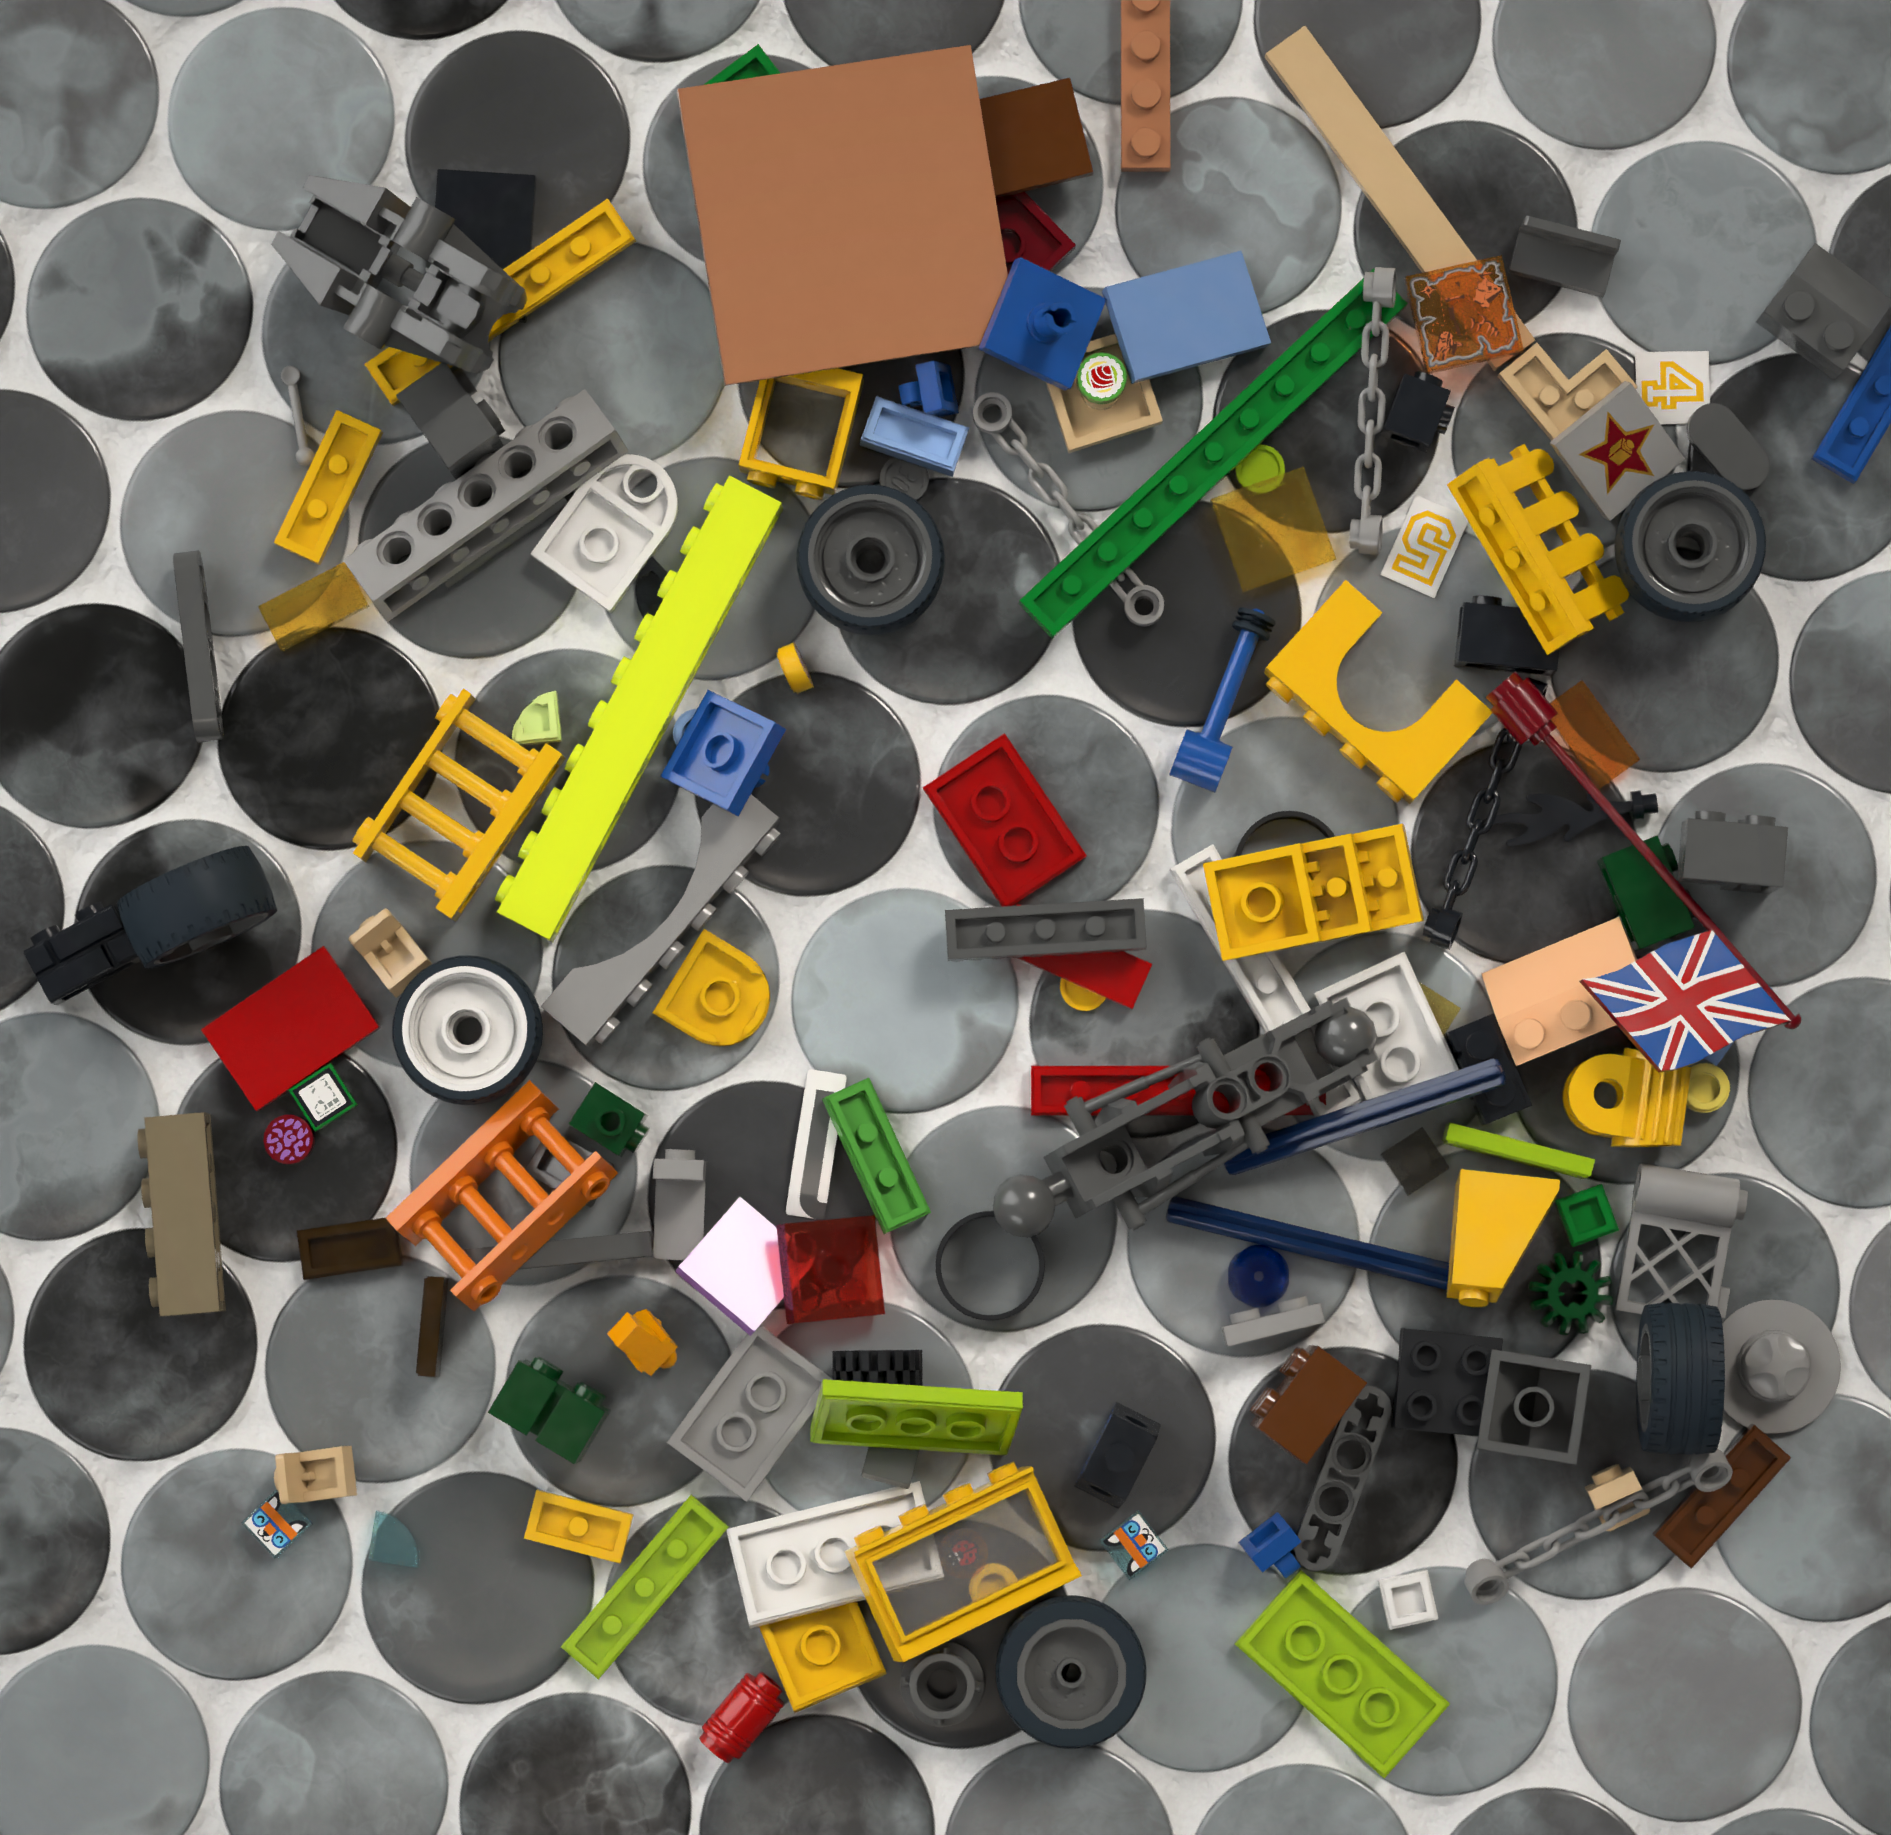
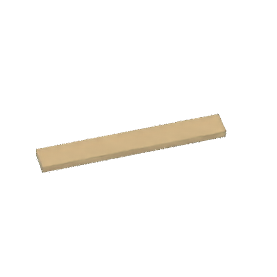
M1303 26L1265 53V59L1426 278L1428 277L1430 282H1434L1438 277H1443L1444 271L1460 267L1464 269L1474 265L1477 270H1480L1482 268L1480 263L1307 27ZM1471 269V272H1453L1447 274L1446 278L1440 280L1438 284L1432 285L1433 288H1436L1435 291L1442 298L1448 308H1451V305L1453 306L1456 320L1464 331L1467 332L1475 346H1478V350L1481 345L1477 335H1482L1490 343L1492 350H1497L1495 347L1499 348L1500 344H1502L1501 346H1508L1511 343L1509 341L1506 343L1505 338L1510 339L1511 336L1514 337L1511 320L1502 321L1505 314V309L1503 308L1505 297L1502 293L1489 304V308H1483L1480 304L1473 301V298L1476 297L1475 287L1478 286L1476 281L1479 280L1480 283L1483 281L1478 272H1475L1473 269ZM1488 275L1484 276L1486 279L1494 283ZM1463 294H1464V296H1465L1464 299H1463V298H1461V299L1459 298V299H1455V300L1448 301L1447 303L1445 302V301H1446L1445 298H1452V297L1461 296V295L1463 296ZM1508 302V317L1513 316L1518 341L1515 340L1512 350L1506 351L1505 349L1495 354L1488 353L1487 345L1483 342L1485 346L1483 357L1494 371L1536 341ZM1480 315L1486 316L1487 321L1493 322L1494 327L1498 329L1499 334L1496 338V332L1490 336L1493 331L1492 328L1487 333L1489 324L1486 322L1482 324L1481 329L1477 332L1478 323L1483 320ZM1470 317L1474 318V319H1475V322H1478V323H1475V325H1474V327L1472 328L1471 331H1470V329H1471V326H1472V320H1471Z

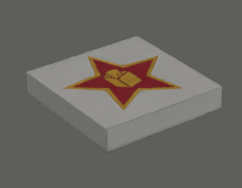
M1624 381L1550 442L1552 448L1600 514L1609 521L1628 507L1640 491L1654 481L1666 476L1685 460L1636 389L1627 381Z

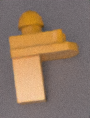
M647 1309L638 1311L634 1315L626 1312L607 1333L614 1344L627 1355L635 1368L641 1373L644 1371L652 1376L658 1368H671L677 1361L675 1351L678 1348L662 1327V1322Z

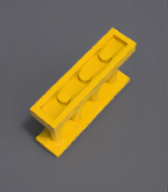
M464 688L458 697L450 694L441 705L435 716V719L440 721V724L376 819L366 818L352 840L358 845L353 854L364 862H367L375 850L436 891L434 896L440 899L435 908L455 922L566 759L562 753L545 743L540 752L534 748L528 751L468 711L476 699ZM457 727L519 768L517 773L523 777L512 793L507 789L503 792L499 791L441 752ZM429 768L491 808L490 814L495 819L485 834L479 830L473 833L413 793ZM402 809L464 850L462 855L468 859L457 875L451 871L448 874L444 873L386 834Z

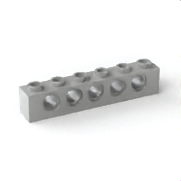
M584 389L577 395L562 400L553 412L536 424L521 429L512 441L495 453L483 456L477 461L474 468L457 480L442 485L433 497L416 509L401 514L392 526L375 538L365 540L359 544L354 552L343 561L386 621L389 622L626 454L628 449L615 428L586 389ZM572 440L567 447L557 450L563 442ZM531 469L526 476L517 478L522 471ZM491 497L485 505L477 507L480 501ZM450 526L444 534L436 536L442 528ZM410 554L406 561L396 564L401 557Z

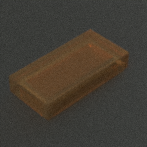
M1583 680L1550 703L1558 712L1551 719L1557 726L1555 731L1598 789L1605 786L1640 760Z

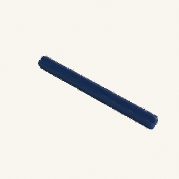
M1493 1058L1267 1133L1265 1135L1270 1143L1267 1146L1268 1149L1259 1154L1256 1152L1252 1154L1250 1148L1225 1162L1224 1166L1230 1175H1237L1503 1087L1506 1084L1504 1070L1499 1060Z
M1177 1196L1172 1197L1169 1201L1166 1220L1170 1223L1447 1290L1448 1262Z

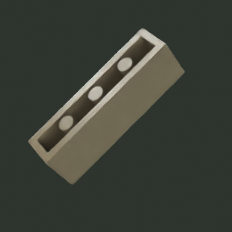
M200 1112L144 1117L145 1128L138 1129L137 1141L140 1158H147L149 1178H142L141 1193L144 1208H151L153 1227L146 1228L145 1230L148 1258L155 1257L157 1277L149 1279L151 1306L159 1307L160 1316L226 1311L211 1114Z

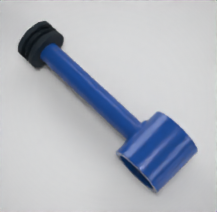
M1239 607L1237 613L1241 617H1235L1239 621H1234L1232 627L1239 631L1240 634L1202 732L1186 730L1169 773L1170 776L1214 793L1233 748L1220 741L1222 732L1258 639L1268 641L1270 638L1268 632H1272L1269 627H1274L1276 623L1274 619L1265 615L1259 609Z

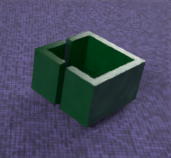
M539 1356L534 1357L531 1362L527 1359L518 1360L487 1413L526 1436L529 1432L538 1436L535 1440L536 1442L573 1464L581 1462L611 1412V1409L602 1405L606 1396L583 1382H577L575 1387L570 1386L560 1380L564 1372L562 1369Z

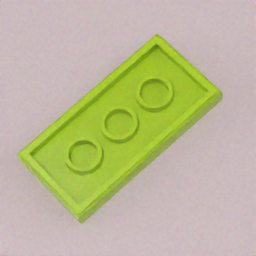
M823 1379L810 1426V1442L1008 1455L1023 1409V1392Z
M1301 1569L1234 1643L1383 1778L1392 1771L1450 1705L1446 1699Z

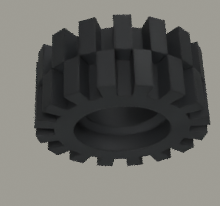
M922 1350L832 1351L833 1380L923 1386Z

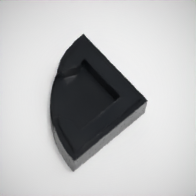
M653 556L650 557L639 572L638 581H636V602L643 618L647 613L655 616L663 601V598L657 596V593L668 573Z

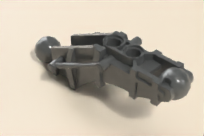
M1347 997L1334 1004L1329 1000L1225 1055L1222 1054L1215 1039H1210L1209 1037L1199 1042V1046L1196 1047L1199 1054L1149 1076H1143L1086 1102L1083 1101L1082 1097L1078 1098L1077 1096L1068 1100L1064 1107L1080 1137L1043 1157L1052 1175L1040 1180L1034 1176L1020 1174L1008 1178L999 1186L993 1201L996 1222L1007 1233L1028 1238L1043 1232L1054 1217L1055 1207L1067 1201L1076 1219L1113 1199L1128 1229H1138L1145 1225L1144 1222L1147 1221L1144 1216L1145 1214L1199 1181L1201 1177L1244 1150L1250 1148L1252 1154L1255 1152L1259 1154L1268 1149L1267 1146L1270 1143L1261 1126L1368 1071L1366 1066L1379 1059L1374 1050L1377 1039L1374 1022L1364 1011L1350 1007L1351 1004ZM1315 1025L1317 1026L1314 1042L1317 1053L1326 1063L1339 1067V1069L1318 1080L1294 1037ZM1256 1069L1265 1072L1269 1077V1092L1260 1089L1254 1079ZM1178 1074L1168 1085L1169 1089L1140 1105H1137L1136 1101L1124 1099ZM1194 1089L1196 1091L1192 1099L1194 1116L1200 1124L1207 1128L1216 1129V1133L1147 1169L1125 1125ZM1214 1091L1224 1094L1229 1103L1227 1113L1220 1112L1214 1106L1212 1100ZM1101 1109L1094 1121L1090 1113ZM1101 1151H1106L1115 1158L1117 1164L1115 1174L1105 1171L1099 1161ZM1200 1153H1203L1204 1156L1219 1154L1194 1171L1191 1170L1169 1184L1173 1175L1171 1168ZM1135 1197H1149L1139 1204Z

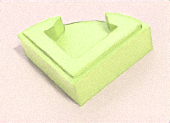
M557 691L538 696L524 708L513 727V741L521 746L562 741Z

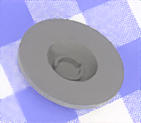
M1761 1300L1737 1309L1722 1322L1725 1349V1396L1723 1411L1730 1418L1746 1428L1753 1423L1763 1433L1777 1434L1800 1429L1817 1419L1825 1411L1837 1391L1841 1363L1835 1339L1828 1327L1818 1316L1805 1307L1789 1301Z

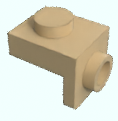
M383 909L377 915L366 919L359 929L349 937V941L354 948L364 957L396 998L403 993L406 986L418 973L432 964L407 930L388 909Z
M352 1446L284 1453L275 1456L274 1483L279 1492L281 1504L305 1503L357 1495Z
M1619 1464L1612 1465L1593 1474L1591 1477L1594 1483L1585 1486L1595 1510L1608 1506L1642 1489L1633 1469L1629 1466L1621 1470ZM1632 1501L1617 1510L1620 1514L1635 1505ZM1650 1508L1644 1509L1641 1512L1619 1523H1616L1615 1526L1606 1531H1612L1618 1527H1621L1629 1522H1632L1640 1517L1647 1515L1650 1512ZM1601 1515L1599 1519L1603 1524L1606 1521L1603 1519V1515Z

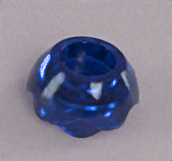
M1252 1245L1237 1253L1230 1261L1228 1267L1230 1291L1235 1298L1251 1307L1263 1308L1273 1304L1283 1297L1289 1285V1268L1286 1260L1279 1252L1268 1246ZM1257 1271L1263 1273L1264 1277L1261 1281H1257L1254 1278V1274Z

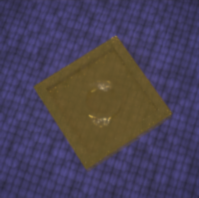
M1304 466L1210 500L1242 593L1336 560Z

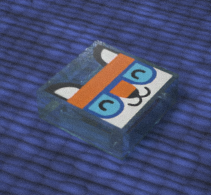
M277 1489L241 1522L274 1559L278 1558L313 1525L294 1503L281 1504Z
M1139 1510L1099 1539L1100 1543L1129 1580L1169 1550Z

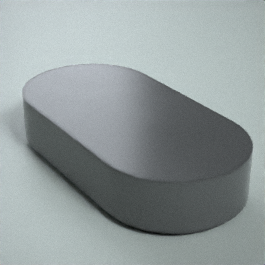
M1709 403L1699 407L1690 416L1687 423L1688 439L1719 477L1733 482L1744 492L1757 488L1765 481L1770 470L1768 454L1729 408L1722 404Z

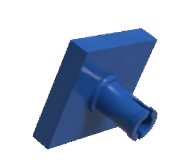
M1017 258L1012 264L978 349L1062 390L1071 389L1107 299L1026 259Z
M707 690L663 770L661 777L739 816L753 789L764 784L765 780L760 778L762 774L769 775L768 762L786 729L770 719Z

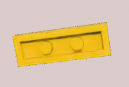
M336 410L274 540L275 545L321 565L382 437V430Z

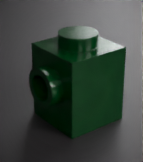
M596 1082L569 1122V1125L620 1157L624 1155L626 1150L635 1153L650 1128L643 1124L648 1117L647 1114Z

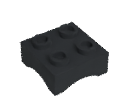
M1401 1328L1391 1427L1479 1436L1492 1349L1502 1351L1503 1338Z

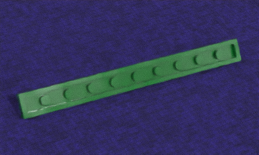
M1364 278L1019 600L1018 604L1052 639L1361 350L1363 329L1367 323L1372 321L1373 302H1366L1363 299ZM1397 292L1394 308L1382 307L1381 321L1386 326L1408 304ZM1372 330L1370 331L1369 342L1375 337L1372 334Z

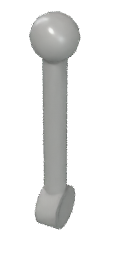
M287 366L281 372V379L288 386L299 447L295 459L299 465L309 466L315 454L312 449L308 448L298 390L301 374L296 367Z

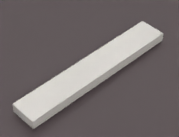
M1212 844L1172 867L1169 871L1222 959L1203 863L1222 860ZM1277 951L1223 961L1265 1034L1311 1010ZM1315 1025L1294 1037L1318 1080L1339 1069V1067L1326 1063L1317 1053L1314 1042L1317 1026ZM1351 1079L1326 1092V1105L1319 1101V1096L1306 1104L1310 1106L1314 1114L1313 1116L1318 1117L1363 1101V1098Z

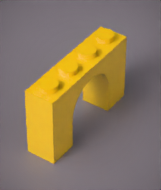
M1345 580L1265 668L1264 674L1270 678L1266 686L1286 704L1293 699L1307 711L1302 718L1321 736L1324 737L1330 732L1343 744L1339 749L1340 753L1355 767L1361 770L1367 765L1377 774L1380 779L1376 782V785L1396 803L1403 798L1411 804L1490 717L1492 712L1456 679L1431 708L1409 727L1397 731L1382 732L1369 729L1356 722L1347 713L1340 701L1337 691L1338 669L1342 659L1377 622L1382 612Z

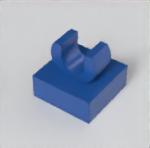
M934 360L917 364L915 366L918 381L899 385L902 405L910 404L912 408L923 406L924 413L937 417L959 413L951 366Z
M1278 1512L1238 1542L1262 1573L1274 1564L1286 1579L1301 1567L1290 1552L1301 1543V1540Z

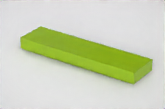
M691 1494L564 1642L561 1648L599 1680L729 1526Z

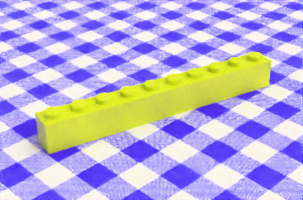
M730 475L724 486L716 483L712 488L703 507L704 510L709 512L701 529L693 526L688 533L680 550L686 557L679 571L669 570L658 590L657 596L663 598L662 603L655 616L647 613L641 621L634 636V639L640 642L632 659L624 656L617 666L611 679V683L617 685L608 703L600 700L588 722V726L594 729L585 747L578 743L573 749L564 770L570 772L562 790L554 787L549 794L541 811L542 814L548 816L539 834L534 831L528 834L518 854V857L524 860L516 877L509 874L506 876L496 894L495 901L501 903L497 913L552 943L558 935L783 511L782 502Z

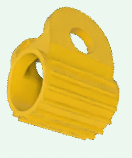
M1624 1048L1623 1055H1597L1577 1065L1568 1075L1562 1091L1563 1107L1570 1121L1581 1131L1594 1136L1612 1138L1611 1147L1681 1146L1692 1067L1687 1066L1670 1072L1658 1073L1639 1050ZM1599 1082L1610 1084L1616 1091V1103L1611 1109L1599 1106L1594 1099V1089Z

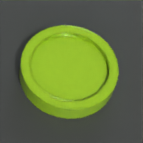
M1260 444L1236 466V477L1240 485L1248 492L1267 494L1275 490L1282 482L1285 474V464L1278 451L1270 446Z

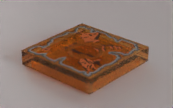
M1502 255L1405 277L1404 281L1426 373L1432 374L1523 353V344Z

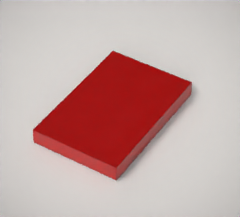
M1005 733L923 787L924 792L1001 907L1016 905L1087 857Z
M322 946L206 1025L201 1031L249 1102L258 1112L288 1092L290 1088L335 1060L381 1027L328 949Z

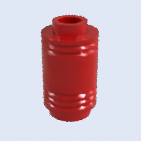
M760 1672L756 1677L746 1673L744 1678L740 1680V1683H737L718 1706L715 1713L703 1724L702 1729L704 1732L699 1737L700 1741L713 1754L726 1763H730L734 1757L740 1759L743 1753L747 1751V1748L751 1746V1743L758 1738L776 1716V1713L785 1705L779 1698L783 1689L763 1672Z

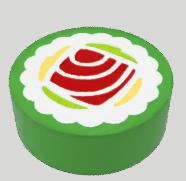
M1103 352L1088 356L1081 363L1077 374L1079 391L1087 400L1096 404L1111 403L1119 398L1125 389L1127 380L1123 363L1116 356Z

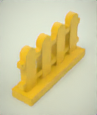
M1522 444L1510 452L1513 460L1498 466L1494 458L1484 459L1449 482L1447 486L1548 655L1562 648L1578 636L1580 637L1594 629L1590 620L1605 613L1610 622L1624 614L1625 612L1620 604L1628 599L1629 592L1620 577L1612 575L1604 579L1595 562L1604 555V547L1599 538L1591 533L1579 536L1570 520L1576 517L1579 512V505L1575 497L1567 491H1560L1554 494L1545 479L1554 470L1551 456L1542 449H1534L1529 452L1526 445ZM1530 486L1539 502L1523 508L1515 493ZM1555 529L1563 545L1548 551L1540 535ZM1580 571L1589 587L1574 594L1565 578Z

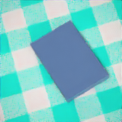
M1242 251L1107 286L1102 290L1103 297L1107 299L1105 303L1131 384L1251 352L1271 344Z

